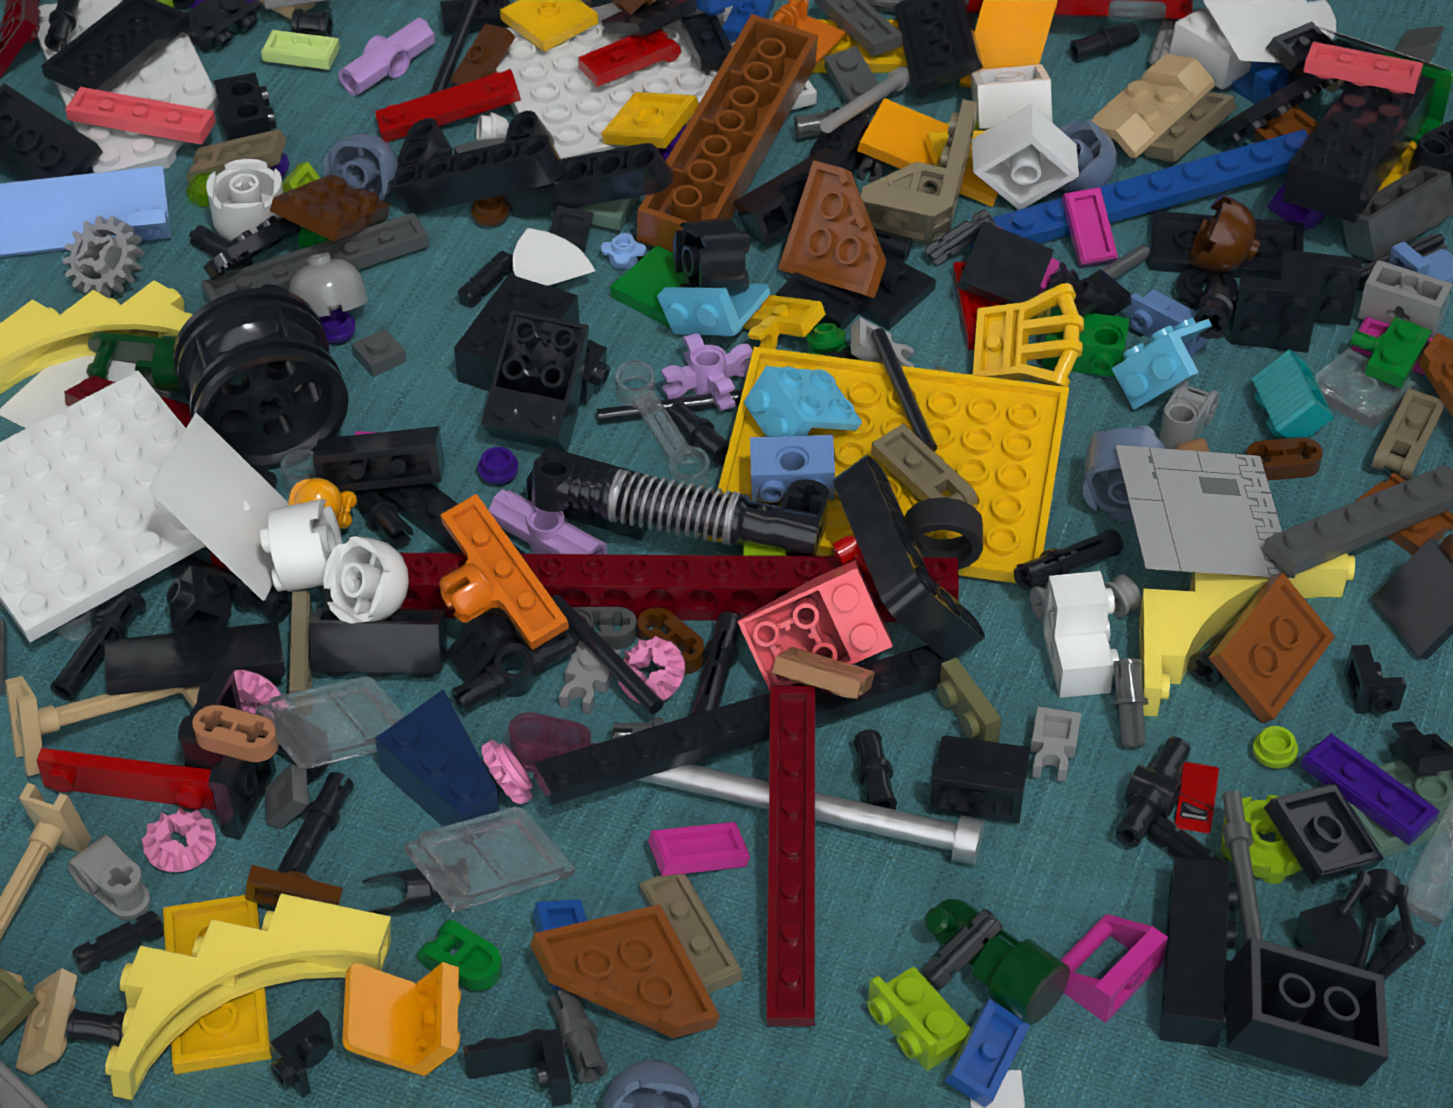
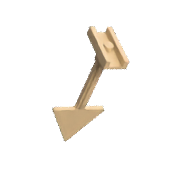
M23 676L5 680L14 754L17 758L23 756L27 776L38 774L40 771L36 760L42 748L41 735L59 731L60 727L163 699L177 693H182L194 708L201 686L119 695L104 694L56 708L50 705L38 709L37 698Z
M27 783L19 797L35 828L28 839L30 844L0 896V940L48 853H53L57 845L80 853L88 847L92 839L68 795L60 793L54 805L44 801L36 785ZM7 971L22 986L25 985L22 976Z

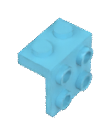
M749 284L746 291H740L734 295H729L726 288L665 287L657 298L673 334L690 335L698 333L700 336L721 335L723 337H731L742 330L743 325L761 308L762 303L771 294V291L767 284Z
M1190 318L1174 328L1171 325L1151 335L1152 341L1144 345V343H1141L1122 354L1125 360L1111 369L1133 410L1147 405L1199 373L1184 344L1212 327L1209 319L1196 323L1194 318Z
M766 366L744 400V404L766 437L807 436L811 428L856 431L862 423L854 411L852 403L844 397L835 384L834 377L821 369L808 370L793 367Z

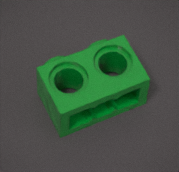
M1051 308L1050 317L1062 315L1059 308ZM1087 313L1083 316L1084 330L1079 334V341L1083 344L1082 355L1076 359L1071 372L1116 378L1111 368L1124 360L1122 354L1126 348L1130 318ZM1064 332L1046 334L1045 342L1063 340ZM1060 356L1044 358L1043 368L1055 369Z

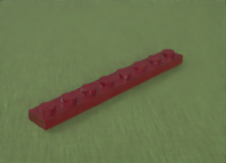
M770 686L767 1026H815V686Z

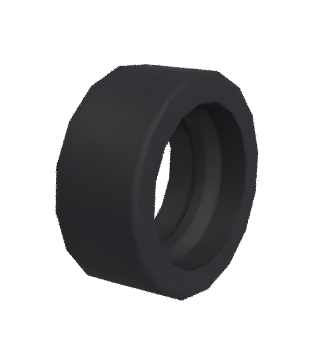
M944 497L930 498L918 502L907 510L905 519L922 557H957L958 570L970 566L979 559L983 551L982 515L974 506L962 500ZM947 530L957 532L962 536L953 539H936L924 534L931 531Z

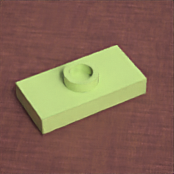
M272 30L261 54L262 60L265 62L330 70L340 50L339 38Z

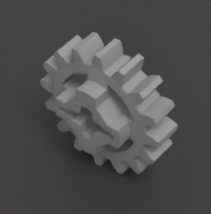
M97 216L95 225L84 221L83 227L85 231L82 233L73 231L72 235L76 239L75 243L65 245V248L71 252L69 257L63 259V264L70 267L65 276L74 281L72 284L74 288L86 294L95 290L110 298L112 289L120 294L123 293L124 288L122 284L125 281L132 284L135 282L131 275L132 271L142 269V266L136 262V258L144 255V251L137 247L142 241L141 237L133 233L134 228L114 216H110L108 220L102 216Z

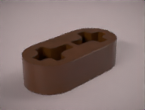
M1299 437L1254 442L1247 448L1246 455L1261 457L1267 481L1306 478L1315 475L1320 469L1323 449L1315 440Z
M655 607L649 608L639 615L637 620L638 639L646 641L657 636L662 640L671 641L682 651L685 662L684 674H692L703 666L705 661L703 639L672 612L665 608Z

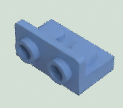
M1152 289L1145 297L1136 293L1131 296L1132 304L1127 307L1126 318H1130L1129 327L1150 338L1151 335L1171 325L1174 328L1178 324L1194 318L1197 312ZM1198 335L1186 342L1184 345L1190 357L1210 339H1205Z

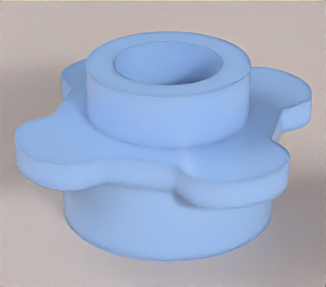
M621 233L614 237L611 242L603 243L601 245V252L604 255H609V262L613 267L629 269L639 261V256L645 255L646 246L634 241L631 234Z

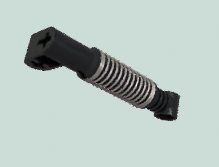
M548 454L538 457L534 461L532 502L538 509L546 512L564 511L573 504L575 509H581L583 506L585 511H591L593 508L594 512L599 513L602 519L609 520L610 522L613 521L614 523L619 521V519L622 524L626 523L629 515L631 526L636 521H638L640 528L645 523H648L649 530L656 524L658 531H661L666 526L667 533H670L673 528H675L677 535L684 530L686 537L691 532H694L695 539L700 536V533L703 534L704 540H707L709 535H711L713 542H716L721 537V542L724 545L738 546L740 543L746 542L816 556L826 528L829 489L826 485L815 480H797L788 487L782 505L779 507L751 501L748 495L741 494L740 492L732 493L728 490L723 494L722 489H717L714 492L712 487H708L705 491L703 485H699L696 488L694 483L686 486L684 481L677 484L674 479L668 483L666 478H662L659 481L657 476H653L650 479L648 474L641 477L639 472L632 475L628 470L611 469L609 472H601L600 475L596 470H591L589 473V470L586 468H581L579 471V468L568 457L559 454ZM637 476L638 479L636 480L635 484H633V481Z

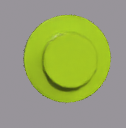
M1270 726L1256 736L1253 743V754L1261 764L1267 767L1285 768L1296 760L1298 744L1294 735L1288 729L1280 726Z

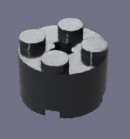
M727 217L682 222L680 224L683 230L675 232L673 241L675 272H683L685 283L679 284L680 288H726L729 295H734L748 289L749 276L746 270L745 254H748L750 250V241L746 231H739L734 221Z

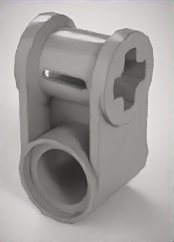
M1187 380L1176 386L1173 395L1165 405L1159 440L1167 449H1175L1181 443L1199 438L1204 428L1210 424L1214 417L1220 399V392L1213 390L1209 393L1189 386Z
M104 834L66 863L70 874L86 893L93 895L116 918L127 921L133 920L145 914L149 909L151 895L148 889L141 883L143 877L140 867L109 836Z

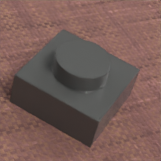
M386 329L352 344L353 356L372 377L406 362L405 350Z
M291 764L265 787L267 824L282 829L308 806L309 792L307 790L306 769Z

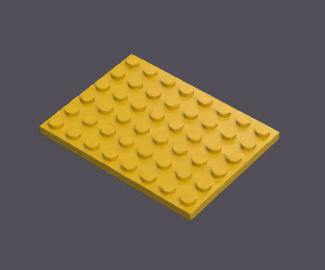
M762 347L753 348L718 489H722L723 494L728 490L732 493L740 492L741 494L748 495L752 501L750 437H766V435L744 404V400L764 368L772 366L824 370L834 377L835 384L844 397L854 406V411L862 421L856 431L811 428L807 436L833 435L835 478L863 456L869 455L886 474L904 517L907 510L916 503L921 502L914 493L871 454L872 443L898 426L904 424L912 431L882 363ZM901 366L937 445L935 453L974 489L977 495L978 502L974 507L982 515L983 551L978 560L968 567L959 569L958 575L1016 583L1014 579L1016 565L1039 558L1044 551L1069 387ZM836 489L835 500H829L826 528L816 556H835L833 553L834 542L846 536L855 537ZM947 490L941 493L944 497L947 498L952 495ZM783 501L759 503L781 507ZM947 530L931 531L924 534L936 539H953L962 536L957 532ZM709 535V541H713L711 535ZM721 537L716 542H721Z

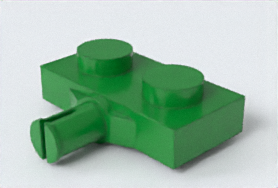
M1395 317L1387 331L1378 338L1356 329L1350 345L1372 352L1364 375L1402 389L1426 348L1432 330Z

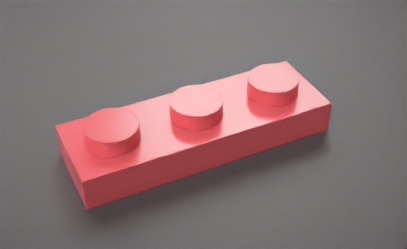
M1313 42L1305 61L1304 72L1314 74L1322 79L1335 78L1350 81L1357 86L1371 85L1386 88L1393 93L1401 94L1407 92L1414 94L1421 76L1423 63Z

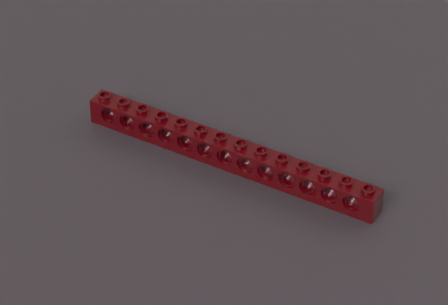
M398 552L405 561L409 579L407 595L399 609H445L446 618H456L453 615L456 612L455 609L448 608L442 598L439 581L442 577L466 563L468 559L464 553ZM520 554L551 597L555 594H560L571 607L627 608L634 613L636 620H638L639 615L643 611L655 607L665 608L680 620L716 621L717 616L722 612H733L743 618L810 580L841 566L835 556ZM922 557L930 577L958 601V558ZM860 568L883 621L900 623L883 604L874 581Z

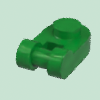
M451 919L446 920L438 929V937L433 942H426L417 951L418 960L430 971L442 962L458 967V984L472 991L489 989L498 983L502 976L503 966L499 950L492 943ZM451 949H459L454 955L449 953Z

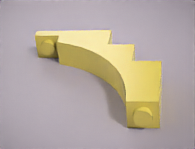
M1346 553L1295 575V578L1288 579L1303 598L1342 597L1346 580L1353 581L1355 557ZM1192 572L1190 591L1143 588L1139 613V659L1142 660L1144 698H1147L1149 704L1143 706L1144 716L1158 717L1160 699L1168 700L1170 684H1181L1189 666L1190 656L1199 651L1210 638L1243 613L1271 577Z

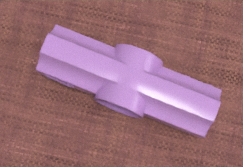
M418 17L389 38H385L382 35L373 37L365 46L362 56L338 71L339 81L345 87L346 92L355 97L387 75L391 78L401 77L407 71L410 60L435 43L434 32L425 20Z
M502 489L493 497L492 504L488 509L502 529L529 543L532 554H607L606 543L566 522L563 511L546 512L540 510L532 502L510 490L506 492Z

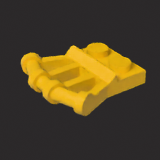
M1068 283L1060 284L1026 302L978 308L972 375L1016 381L1027 379L1046 385L1068 387L1071 382L1068 378L1076 359L1082 355L1083 344L1079 341V334L1084 330V318L1079 315L1074 302L1076 294L1073 286ZM1056 305L1060 307L1062 315L1030 319ZM1064 332L1063 340L1028 344L1029 336ZM1060 356L1054 371L1027 365L1028 360Z

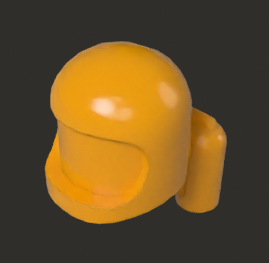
M322 478L305 479L297 482L292 487L288 498V506L325 499L324 507L331 506L339 529H346L351 525L352 517L349 512L357 503V497L353 492L344 491L340 493L333 483Z

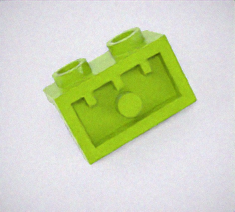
M914 966L887 983L878 975L869 980L868 1010L879 1025L883 1026L886 1024L897 1037L901 1050L908 1058H916L923 1068L929 1071L960 1051L970 1031V1027Z

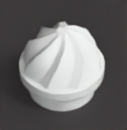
M490 113L489 116L480 115L476 128V141L496 138L506 139L509 126L507 120L502 116L496 115V113Z

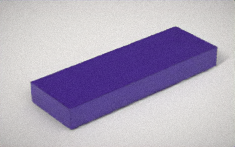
M1332 733L1302 759V769L1326 786L1336 784L1346 801L1409 846L1438 819L1440 810Z

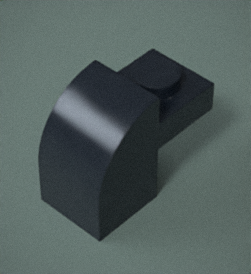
M1343 899L1300 912L1293 938L1299 948L1294 950L1352 967L1356 966L1362 942L1361 932L1350 911L1347 915L1339 913V909L1344 902Z

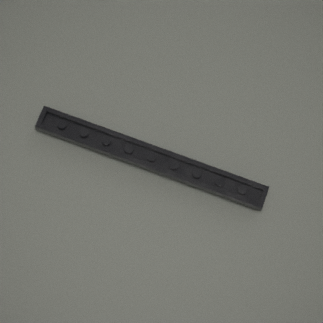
M923 646L860 665L858 667L875 671L871 689L859 695L857 699L841 697L831 693L829 690L815 686L816 725L937 689V684L940 683L941 663L945 662L944 659L930 647ZM796 684V685H792V686H809V685ZM770 692L534 762L533 775L552 806L769 740Z

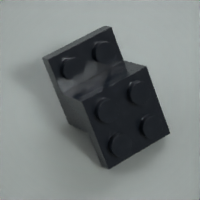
M1283 249L1278 280L1241 276L1230 343L1280 350L1290 349L1296 352L1308 353L1314 322L1350 325L1362 270V258Z
M217 666L209 682H204L200 687L197 703L189 716L186 715L182 719L178 729V740L182 743L185 766L211 770L209 788L213 791L216 803L215 813L219 816L223 836L240 840L265 794V787L271 783L276 773L273 756L266 761L249 762L207 751L198 745L192 721L199 710L206 706L222 705L242 711L234 671Z

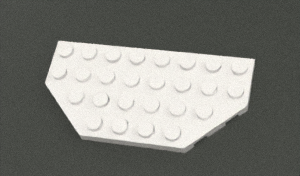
M80 0L75 15L77 25L69 35L68 44L122 1ZM57 3L38 7L41 13L37 20V25L40 26L36 39L46 61L57 53L48 49L44 43L50 27L49 15L56 9ZM184 31L109 91L213 110L214 112L218 109L215 90L188 34ZM55 82L66 108L77 91ZM71 121L74 129L96 142L103 151L90 166L93 173L162 166L163 169L169 168L177 159V150L182 144H189L179 140Z

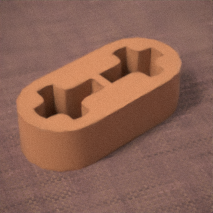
M211 705L199 710L193 718L192 724L196 741L201 748L207 751L249 762L266 761L277 752L279 744L275 725L264 716L222 705Z

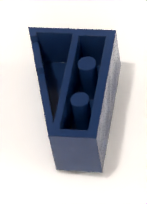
M444 689L375 737L380 771L466 848L501 823L497 789Z

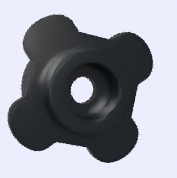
M1064 262L1059 263L1060 271L1050 275L1053 288L1065 283L1071 284L1074 287L1080 281L1074 269L1068 271Z

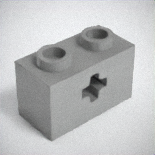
M1378 260L1365 283L1358 318L1365 319L1367 316L1391 324L1393 319L1398 317L1432 330L1430 338H1434L1445 318L1453 284Z

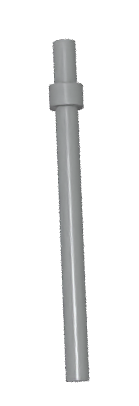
M908 65L906 67H897L888 74L887 79L824 118L820 123L822 131L825 133L832 132L893 91H901L909 86L912 81Z

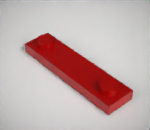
M509 69L400 104L390 105L375 111V115L383 140L389 142L405 137L409 129L422 119L433 118L440 126L520 101L521 97L512 70Z
M41 748L36 760L44 787L52 788L59 792L90 793L180 805L187 809L203 808L215 810L216 807L213 791L209 788L211 772L209 769Z

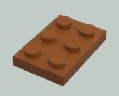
M1282 572L1268 580L1209 656V659L1259 720L1264 723L1275 719L1335 636Z

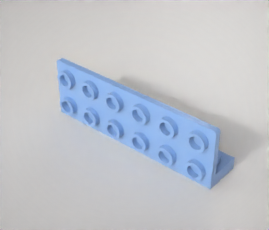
M154 166L1 183L0 257L67 250L65 245L74 244L76 241L72 235L73 231L79 233L85 231L83 227L84 221L95 225L97 216H102L106 220L110 216H114L120 221L126 222L134 228L133 233L140 236L142 241L171 238L163 167Z

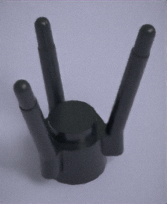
M1376 868L1367 873L1359 872L1355 886L1339 909L1341 915H1347L1359 899L1363 910L1367 913L1361 936V948L1355 966L1363 970L1377 918L1387 916L1395 910L1397 905L1407 948L1410 951H1414L1417 948L1407 900L1409 887L1405 884H1400L1397 875L1386 869Z

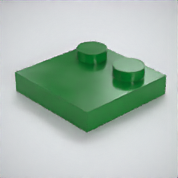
M658 245L654 247L610 286L611 298L671 328L657 296L665 287L680 288L679 284L685 283L683 272H675L673 253Z

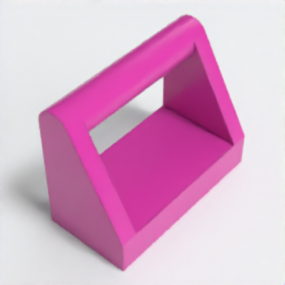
M1105 914L1060 959L1070 968L1068 983L1063 993L1107 1023L1163 964L1168 937L1153 926ZM1109 937H1112L1129 949L1125 956L1101 980L1075 972Z

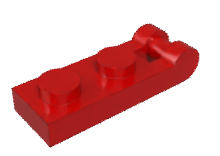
M660 28L645 36L631 35L579 56L578 66L599 87L659 61L673 62L680 56L682 49L675 40L668 39V34Z

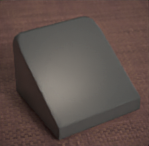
M1433 26L1407 30L1396 52L1431 62L1440 44L1445 27Z

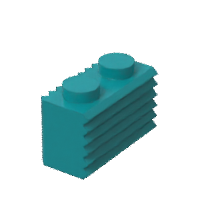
M1292 350L1286 351L1251 378L1257 388V391L1253 394L1260 407L1270 415L1266 423L1278 439L1284 437L1286 439L1308 438V436H1314L1315 431H1320L1322 426H1327V422L1333 421L1334 416L1308 363Z

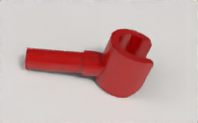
M846 536L833 543V553L841 566L856 560L858 566L872 579L854 536Z

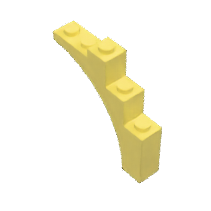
M155 280L122 305L115 299L107 298L95 290H92L62 314L32 299L0 323V394L45 368L79 357L96 355L87 344L90 335L94 332L159 338L165 334L178 335L183 325L193 314L185 313L184 300L175 289L167 288Z
M281 894L275 911H267L262 930L211 919L205 937H197L193 946L192 956L140 946L133 964L126 963L120 979V991L125 992L127 1004L122 1024L123 1038L119 1046H112L105 1066L106 1075L111 1076L113 1096L133 1100L149 1068L167 1046L200 1017L231 999L266 986L300 979L345 978L346 970L354 963H360L382 971L391 946V917Z

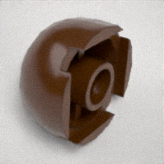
M1222 194L1219 195L1210 207V209L1217 212L1209 220H1203L1190 251V257L1193 259L1189 263L1212 273H1227L1237 269L1244 259L1251 261L1260 245V240L1255 238L1257 225L1254 215L1244 204Z

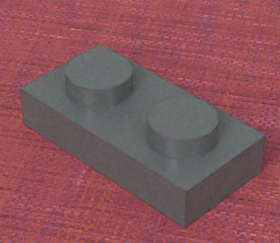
M857 46L824 57V67L846 104L879 84ZM884 98L867 108V111L879 108Z

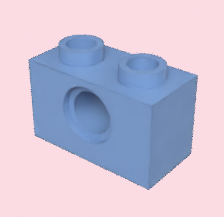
M833 435L750 437L752 501L771 503L783 501L791 483L803 479L815 480L826 485L829 489V500H835V487L833 484V479L835 478Z

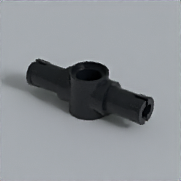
M565 630L534 650L528 644L510 643L504 645L497 651L495 661L483 667L482 674L458 687L452 688V697L455 703L460 706V710L466 714L469 710L495 696L498 698L503 696H523L531 690L533 679L545 673V668L567 655L575 653L577 651L576 644L571 635L568 636V631ZM511 667H518L523 671L511 674L505 670Z
M1169 737L1156 760L1151 761L1147 767L1141 764L1136 767L1125 794L1128 810L1115 833L1117 840L1121 844L1128 847L1139 846L1151 822H1155L1160 816L1169 818L1182 788L1180 770L1191 751L1190 745L1182 738Z

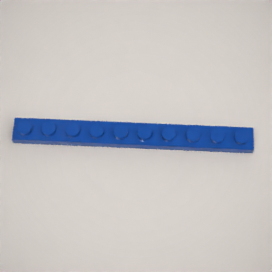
M1303 129L1101 186L1109 223L1288 173L1289 163L1309 138V135ZM1062 198L992 217L995 225L1036 243H1043L1071 235ZM975 241L969 245L971 250L974 246Z

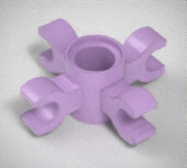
M698 333L682 337L688 349L687 352L683 353L688 366L681 368L671 365L661 370L667 383L672 382L662 386V390L668 399L679 398L688 389L692 388L696 395L711 393L720 411L734 407L735 402L729 392L734 391L735 387L729 377L734 375L739 377L747 376L750 361L746 359L751 358L752 348L749 344H740L734 347L730 353L725 354V351L718 346L704 345Z

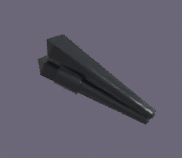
M1398 920L1393 929H1388L1379 943L1380 949L1366 971L1383 975L1385 981L1425 946V938L1416 934L1417 948L1414 951H1410L1407 948L1401 921Z

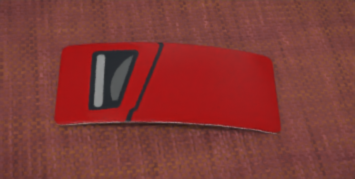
M1191 762L1184 763L1181 778L1182 788L1175 819L1177 829L1206 834L1211 832L1219 775L1218 767Z

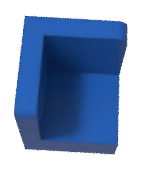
M1251 61L1250 71L1234 81L1231 89L1253 104H1256L1287 86L1289 70L1277 62Z

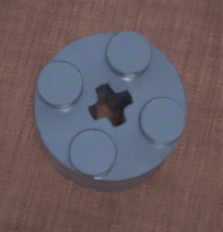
M1140 425L1135 428H1116L1096 432L1091 437L1086 454L1083 481L1084 499L1090 508L1098 512V508L1110 512L1111 519L1134 521L1116 445L1167 448L1156 437L1155 431L1148 426Z

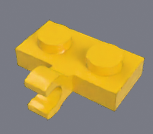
M769 295L762 303L761 308L743 325V328L750 329L748 333L749 339L761 340L758 347L776 349L779 334L805 337L824 317L825 311L821 301Z

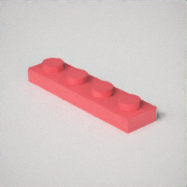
M84 87L78 89L65 108L69 121L201 145L216 123L213 110Z

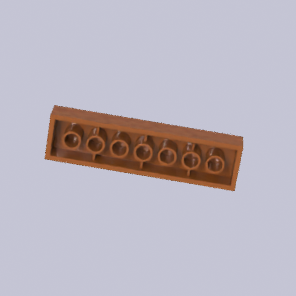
M751 14L666 160L673 171L671 184L661 192L646 195L638 208L637 241L654 247L658 245L673 253L674 235L676 231L683 230V227L680 226L682 222L732 218L736 211L734 201L746 193L815 68L818 35Z

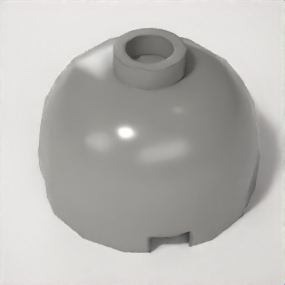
M330 253L309 256L307 258L308 265L299 268L295 272L289 287V292L309 303L319 317L330 315L332 310L342 308L344 312L368 302L366 287L361 273L353 264L346 260L331 259Z

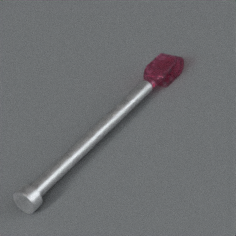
M527 712L519 714L511 720L508 727L510 750L517 757L525 771L532 773L534 762L597 744L591 742V733L583 724L537 713ZM687 764L638 779L653 784L769 809V782ZM815 792V820L950 850L952 851L953 861L970 865L976 864L983 837L984 820L961 816L959 823L956 824Z

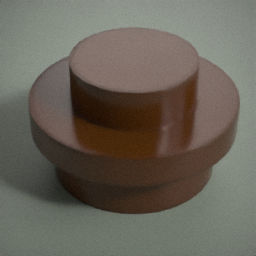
M500 196L474 201L471 209L474 221L485 226L498 225L505 221L509 215L508 206Z

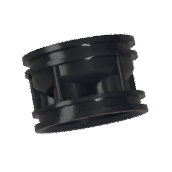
M249 288L228 293L212 300L196 311L183 325L175 340L172 357L173 366L181 390L189 401L191 420L195 413H197L256 471L273 470L289 466L310 457L314 453L318 439L334 437L345 420L349 404L348 391L339 367L330 355L329 343L322 323L312 306L295 294L273 288ZM287 361L278 371L268 367L270 362ZM238 374L245 375L241 385L227 383Z

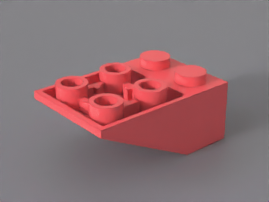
M856 560L810 580L737 621L769 691L770 686H792L798 684L787 677L772 673L776 656H781L782 652L791 647L851 665L893 647L889 631Z

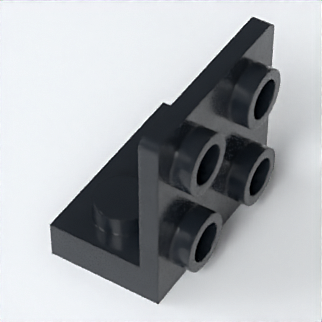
M942 736L937 764H934L930 811L1020 824L1030 749L1025 746Z

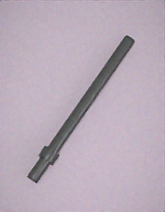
M1235 790L1227 791L1223 794L1227 822L1223 826L1225 846L1231 849L1235 883L1238 886V903L1244 943L1251 937L1263 940L1249 849L1253 844L1251 825L1245 821L1241 793Z

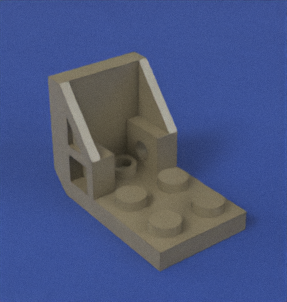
M962 100L960 112H952L948 128L947 146L943 148L940 167L914 162L863 186L861 198L873 228L913 239L912 241L930 244L936 239L937 241L943 239L942 235L951 230L974 134L977 102ZM928 183H932V184H934L936 187H935V188H931V187H926V186H924V185H926V184H928Z

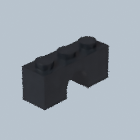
M825 148L735 200L734 204L747 234L767 245L791 231L794 221L793 214L797 212L813 160L841 167L852 173L848 159Z

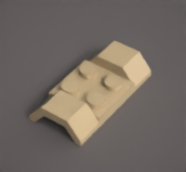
M1166 53L1144 73L1140 80L1128 84L1122 92L1109 101L1091 121L1105 131L1111 139H1115L1130 158L1136 159L1215 86L1214 79L1196 58Z

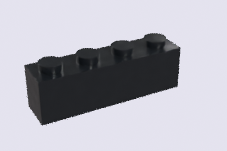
M1174 857L1169 883L1166 928L1168 941L1164 959L1159 1040L1218 1047L1221 1030L1226 1029V1000H1224L1226 989L1225 967L1231 961L1226 960L1227 949H1234L1236 938V921H1228V911L1236 910L1238 897L1237 884L1230 882L1231 863Z

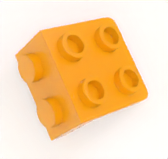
M442 962L419 982L414 983L360 963L351 965L346 970L342 1039L344 1047L350 1052L422 1076L429 1074L445 1060L453 1056L457 1052L460 1043V1032L458 1030V1006L461 1000V991L458 988L459 968Z

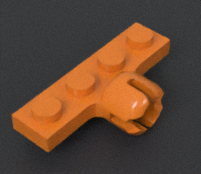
M477 494L440 515L442 524L468 559L463 566L442 577L439 581L442 598L448 608L455 609L456 612L453 615L460 622L468 623L473 617L476 618L492 608H500L505 611L532 650L569 629L566 617Z

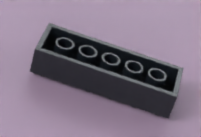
M1421 73L1414 94L1407 92L1401 94L1393 93L1386 88L1371 85L1357 86L1350 82L1289 163L1283 201L1355 223L1428 119L1436 80L1425 77Z

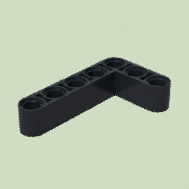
M531 110L520 112L510 121L505 142L544 134L549 137L554 146L553 136L535 112ZM643 143L563 158L561 160L565 165V172L557 181L545 186L500 195V197L514 215L527 217L555 212L557 205L577 208L655 194L663 191L671 184L673 171L655 145Z
M425 118L415 123L407 132L397 158L398 167L395 172V178L390 180L389 184L408 214H420L551 184L564 174L565 165L549 137L544 134L452 155L453 149L436 120Z
M865 455L834 478L833 484L878 594L890 614L945 661L956 657L959 658L984 640L986 637L985 633L973 614L930 577L889 480L878 463L871 456Z

